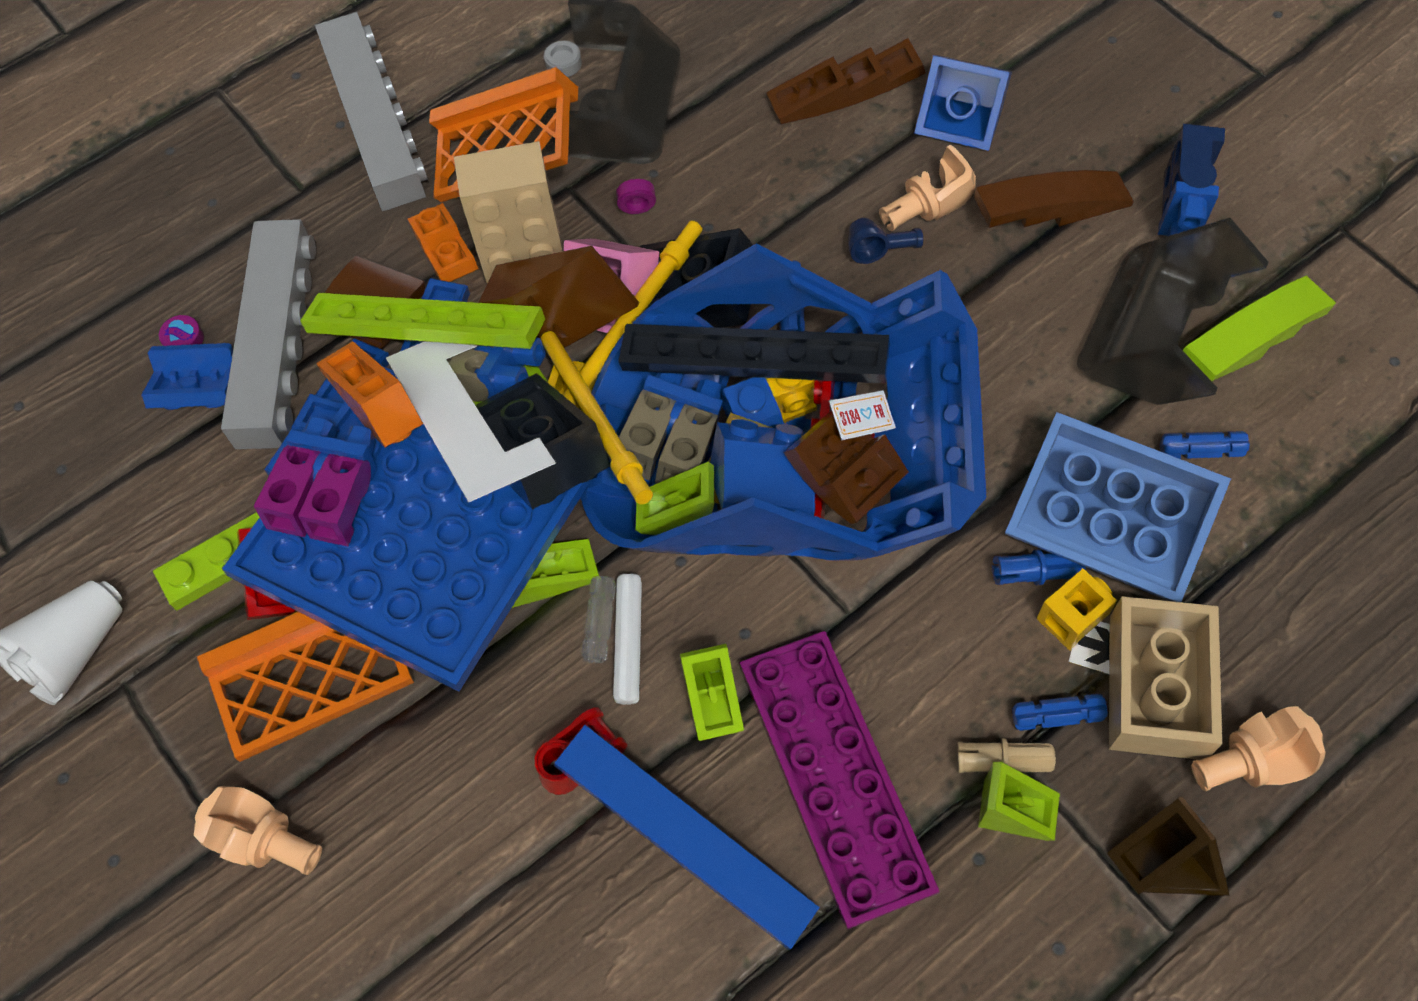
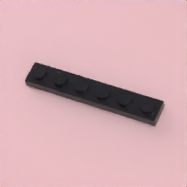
M626 324L618 362L622 371L886 384L890 338L889 335Z

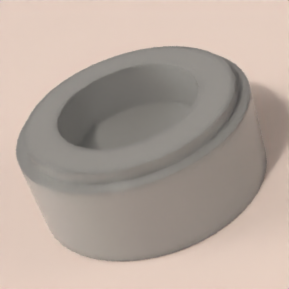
M570 41L554 42L544 52L547 70L557 67L563 74L570 77L581 68L580 50L576 44Z

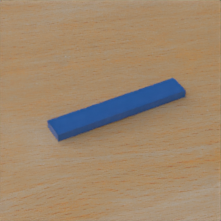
M586 725L582 727L555 761L554 766L786 949H792L820 908Z

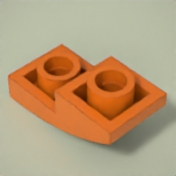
M443 203L424 209L419 214L407 219L439 280L451 282L478 270L474 256L460 236L455 221Z

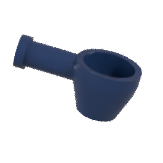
M868 218L857 219L849 227L848 249L852 259L860 264H869L881 259L888 249L906 247L916 249L923 246V233L920 228H913L912 231L885 233L881 227Z

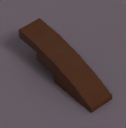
M909 38L877 55H875L870 47L840 64H837L833 56L766 93L781 124L820 116L858 104L897 88L926 72Z
M1098 170L1050 172L1012 178L976 187L974 195L989 228L1016 220H1021L1023 226L1028 227L1053 219L1056 220L1060 227L1131 207L1134 202L1118 171Z

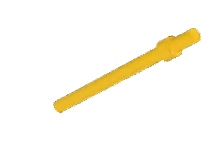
M692 220L689 221L677 239L670 241L660 254L661 261L635 295V298L639 301L638 307L617 319L579 371L588 388L599 375L612 349L624 334L625 325L632 324L646 310L672 272L679 270L688 259V250L703 230L699 223ZM567 388L563 396L576 406L578 403L569 388Z
M552 331L545 332L541 336L542 344L582 412L596 423L604 449L611 459V470L621 484H626L638 504L648 503L653 497V492L642 476L643 467L633 452L626 450L557 335Z

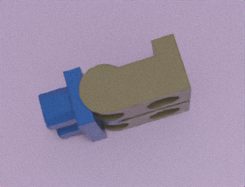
M536 337L531 349L477 345V347L446 360L471 400L480 402L528 378L529 376L524 365L540 366L546 356V352L541 339Z
M658 372L655 377L648 375L644 388L619 436L626 450L633 452L642 465V476L644 479L650 481L666 437L668 439L658 462L655 483L662 482L703 464L723 400H720L722 387L720 383L708 379L700 380L696 391L681 386L684 374Z

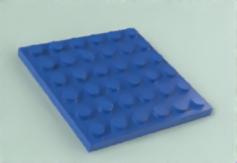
M384 367L395 378H397L393 370ZM346 402L343 403L330 421L334 424L337 431L334 438L341 440L345 439L351 426L365 427ZM422 424L412 430L405 440L392 443L387 447H384L375 438L376 442L372 458L377 470L373 480H370L368 490L361 499L352 522L354 533L348 547L310 539L307 533L305 537L268 530L259 518L223 566L222 570L228 577L460 692L591 480L572 487L558 495L552 502L540 505L533 510L510 485L468 502L425 425Z

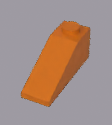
M353 341L316 363L320 371L362 424L372 430L374 437L384 447L405 440L412 430L423 424L400 381Z

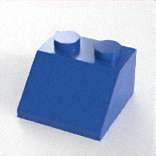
M933 55L914 134L989 151L1001 116L1012 71Z
M743 419L732 420L731 424L717 422L710 463L714 465V489L721 508L725 509L755 497L790 511L799 510L814 516L815 492L802 479L784 454L805 432L789 424L776 425V428L758 427L756 423Z

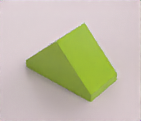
M708 461L650 486L653 492L652 499L646 504H638L636 502V531L641 534L658 535L712 514L714 506V465Z
M721 644L680 654L698 740L702 741L744 731L727 645Z
M993 762L984 780L978 827L1045 841H1055L1060 793L1003 762Z

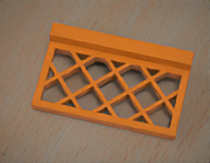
M557 67L431 109L429 123L438 129L433 197L440 202L460 197L457 180L453 185L448 186V179L455 171V156L466 155L473 145L479 149L478 152L493 150L504 135L511 139L505 147L521 145L536 125L543 129L534 140V142H540L541 150H543L552 136L555 138V153L543 157L546 170L568 164L570 103L578 101V86ZM556 108V113L547 125L543 124L540 119L548 110ZM526 118L514 136L508 132L515 121ZM495 128L483 145L477 142L484 131ZM464 138L451 155L450 141Z
M300 612L197 656L202 673L208 677L234 757L239 762L413 684L414 680L408 666L346 635L342 636L340 635L342 633ZM326 640L340 643L330 665L311 659L317 645ZM350 647L369 653L359 675L340 669ZM378 657L395 662L399 675L383 682L369 679ZM284 659L297 662L287 684L268 679L275 663ZM307 666L326 672L316 695L296 688ZM335 676L356 682L349 697L339 702L325 698ZM241 678L253 681L243 704L229 700L224 686ZM264 685L282 691L272 715L253 708ZM364 686L370 687V688H368V689H366V690L363 691ZM292 695L312 702L305 717L295 722L282 718ZM321 705L326 706V708L320 710ZM232 709L239 711L236 718L234 717ZM249 715L268 721L260 738L246 744L243 743L240 732ZM278 725L283 726L282 728L276 730Z

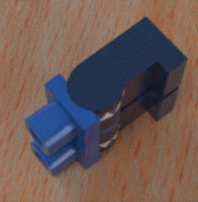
M1183 124L1164 172L1162 218L1158 226V235L1168 236V250L1192 252L1195 240L1200 238L1219 195V186L1214 185L1217 172L1213 164H1215L1224 144L1225 128Z

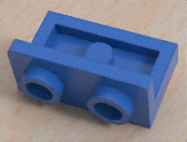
M229 343L152 346L148 351V356L154 372L141 394L145 407L174 410L181 407L205 406L207 408H217L225 405L233 355L232 345Z

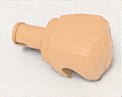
M948 145L940 160L939 176L942 188H934L930 183L929 173L923 171L921 177L916 175L907 179L905 183L907 194L879 209V215L883 224L885 225L890 221V224L887 225L888 230L894 231L898 226L917 215H920L926 221L938 220L964 206L975 192L976 176L969 163L955 147Z
M1298 706L1280 709L1267 718L1262 712H1259L1239 726L1238 731L1230 734L1229 750L1193 761L1191 764L1192 772L1203 791L1211 790L1213 787L1243 777L1255 788L1262 785H1285L1310 777L1320 769L1325 758L1323 734L1313 717L1308 716Z
M234 786L217 787L209 797L203 800L195 815L194 837L201 845L220 853V858L230 862L261 868L273 858L299 870L304 875H309L320 860L322 846L310 843L287 832L288 816L276 810L263 797L245 788Z

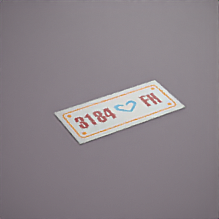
M883 390L829 401L841 440L896 428Z

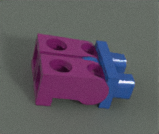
M314 416L309 419L302 431L291 429L286 438L288 445L280 453L254 504V508L266 529L305 537L307 533L310 539L348 547L354 533L352 522L361 499L368 490L370 480H373L377 470L372 458L376 442L372 430L368 427L353 425L349 428L344 440L336 439L334 437L337 431L334 424L327 419Z

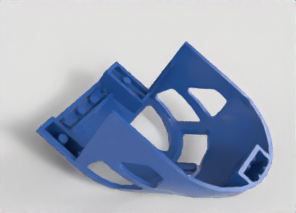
M756 243L654 302L632 324L713 327L696 313L712 304H771L753 316L740 329L769 330L788 315L806 306H815L848 314L825 332L855 334L862 332L863 334L889 335L890 349L886 377L887 403L896 428L875 433V438L885 434L909 471L890 490V503L873 508L867 512V525L862 532L799 510L790 511L753 497L718 511L717 503L714 502L712 514L658 535H647L636 531V501L626 484H621L617 480L611 467L597 473L581 496V501L590 523L604 539L620 547L645 552L685 555L724 553L766 557L789 555L833 561H854L881 556L959 531L986 499L977 328L948 274L941 270L870 303ZM623 335L605 361L591 392L618 437L644 388L648 375L655 377L658 373L622 371L618 361ZM684 374L681 386L696 391L700 380L708 379L720 383L722 386L720 400H722L723 389L726 388L730 376ZM804 415L784 424L796 426L806 433L811 429L812 419H806ZM715 432L703 463L708 462L711 457ZM667 437L657 458L656 467L650 481L645 479L649 487L657 484L655 479L658 462L667 442ZM607 454L609 463H611V459H610L609 455Z

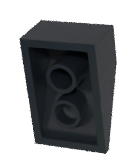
M740 228L699 235L688 250V259L679 270L672 272L648 307L670 292L748 249L753 244ZM676 239L640 245V248L659 251V263L661 261L660 254L670 241H675ZM712 304L696 314L715 328L744 325L747 321L751 304Z
M537 373L475 405L504 452L540 438L556 462L554 465L509 484L532 510L540 505L552 502L558 495L580 483L591 480L597 473L610 467L596 423Z

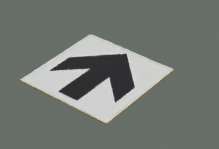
M1100 622L1072 648L1069 662L1109 674L1110 624Z

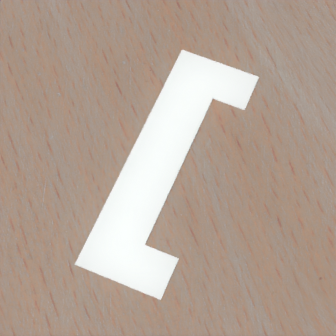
M424 341L388 356L386 359L468 502L556 464L540 438H536L507 452H504L446 360L477 347V345Z

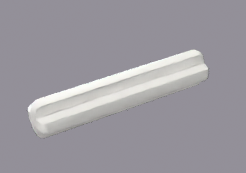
M620 574L617 577L613 697L617 704L622 705L636 704L639 701L642 582L637 574Z

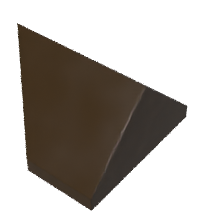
M1182 796L1107 853L1138 895L1141 893L1230 896L1216 838Z

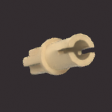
M1001 738V743L958 742L959 773L989 772L993 762H1003L1020 772H1052L1055 768V750L1053 745L1049 743H1007L1006 738Z

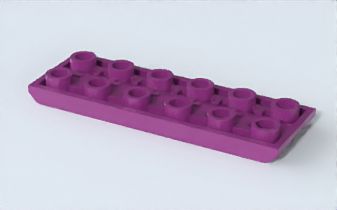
M826 632L817 633L740 662L743 677L847 930L939 894L940 891Z

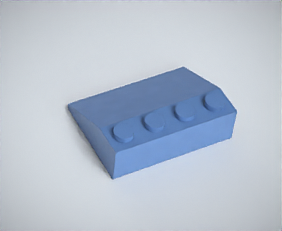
M1056 412L1005 531V535L1168 601L1182 602L1231 478Z

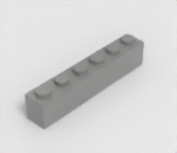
M357 12L316 24L315 27L381 210L385 211L425 198L426 195L421 182L428 180L420 157L412 159L411 154L417 152L410 130L403 132L401 130V126L407 125L400 103L392 104L390 101L397 98L390 77H381V74L387 72L380 51L372 52L371 48L377 47L370 25L362 26Z
M301 219L254 221L221 425L222 432L235 449L279 448L285 440L287 432H290L292 429L291 398L297 394L298 379L295 373L296 361L301 360L303 353L300 338L301 326L303 325L300 320L307 311L304 303L305 294L310 292L312 285L309 271L310 259H314L316 255L314 237L308 235Z

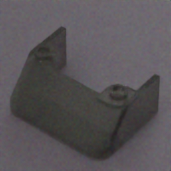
M569 0L568 7L573 36L578 47L624 51L615 90L596 89L590 91L582 98L579 111H570L568 157L635 164H648L655 161L662 153L681 65L678 45L632 4L599 0ZM548 109L540 121L547 125L556 113V109ZM553 136L546 144L548 155L555 153V138Z
M1231 218L1137 246L1127 254L1119 267L1078 357V368L1090 380L1155 405L1215 395L1218 389L1216 385L1177 344L1193 309L1216 304L1223 297L1231 277L1266 269L1269 263L1268 260Z

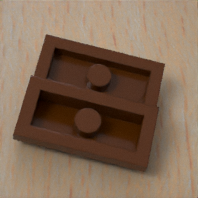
M355 256L340 271L325 293L420 299L425 291V281ZM349 336L380 349L391 340L386 338Z
M832 410L784 452L787 459L809 487L831 509L850 524L857 523L909 472L885 434L876 438H872L868 434L841 440Z

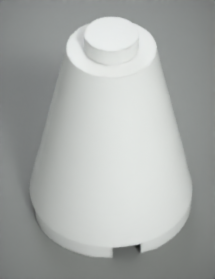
M88 581L0 630L1 667L17 682L23 679L28 684L34 686L29 692L50 705H55L68 692L122 613V607L119 604L122 601L121 595L112 585L105 581H102L100 584Z

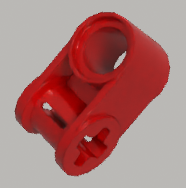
M593 707L579 715L567 728L544 743L537 750L535 768L542 786L549 793L556 795L567 794L579 786L564 773L561 775H551L546 770L553 761L559 758L584 725L622 754L626 750L627 742L622 737L617 738L602 720L604 713L599 707Z

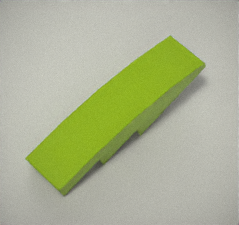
M1306 275L1278 288L1222 321L1188 344L1182 353L1212 382L1261 359L1270 347L1294 337L1303 325L1327 315L1336 302Z
M589 539L551 544L512 608L597 582L599 574Z

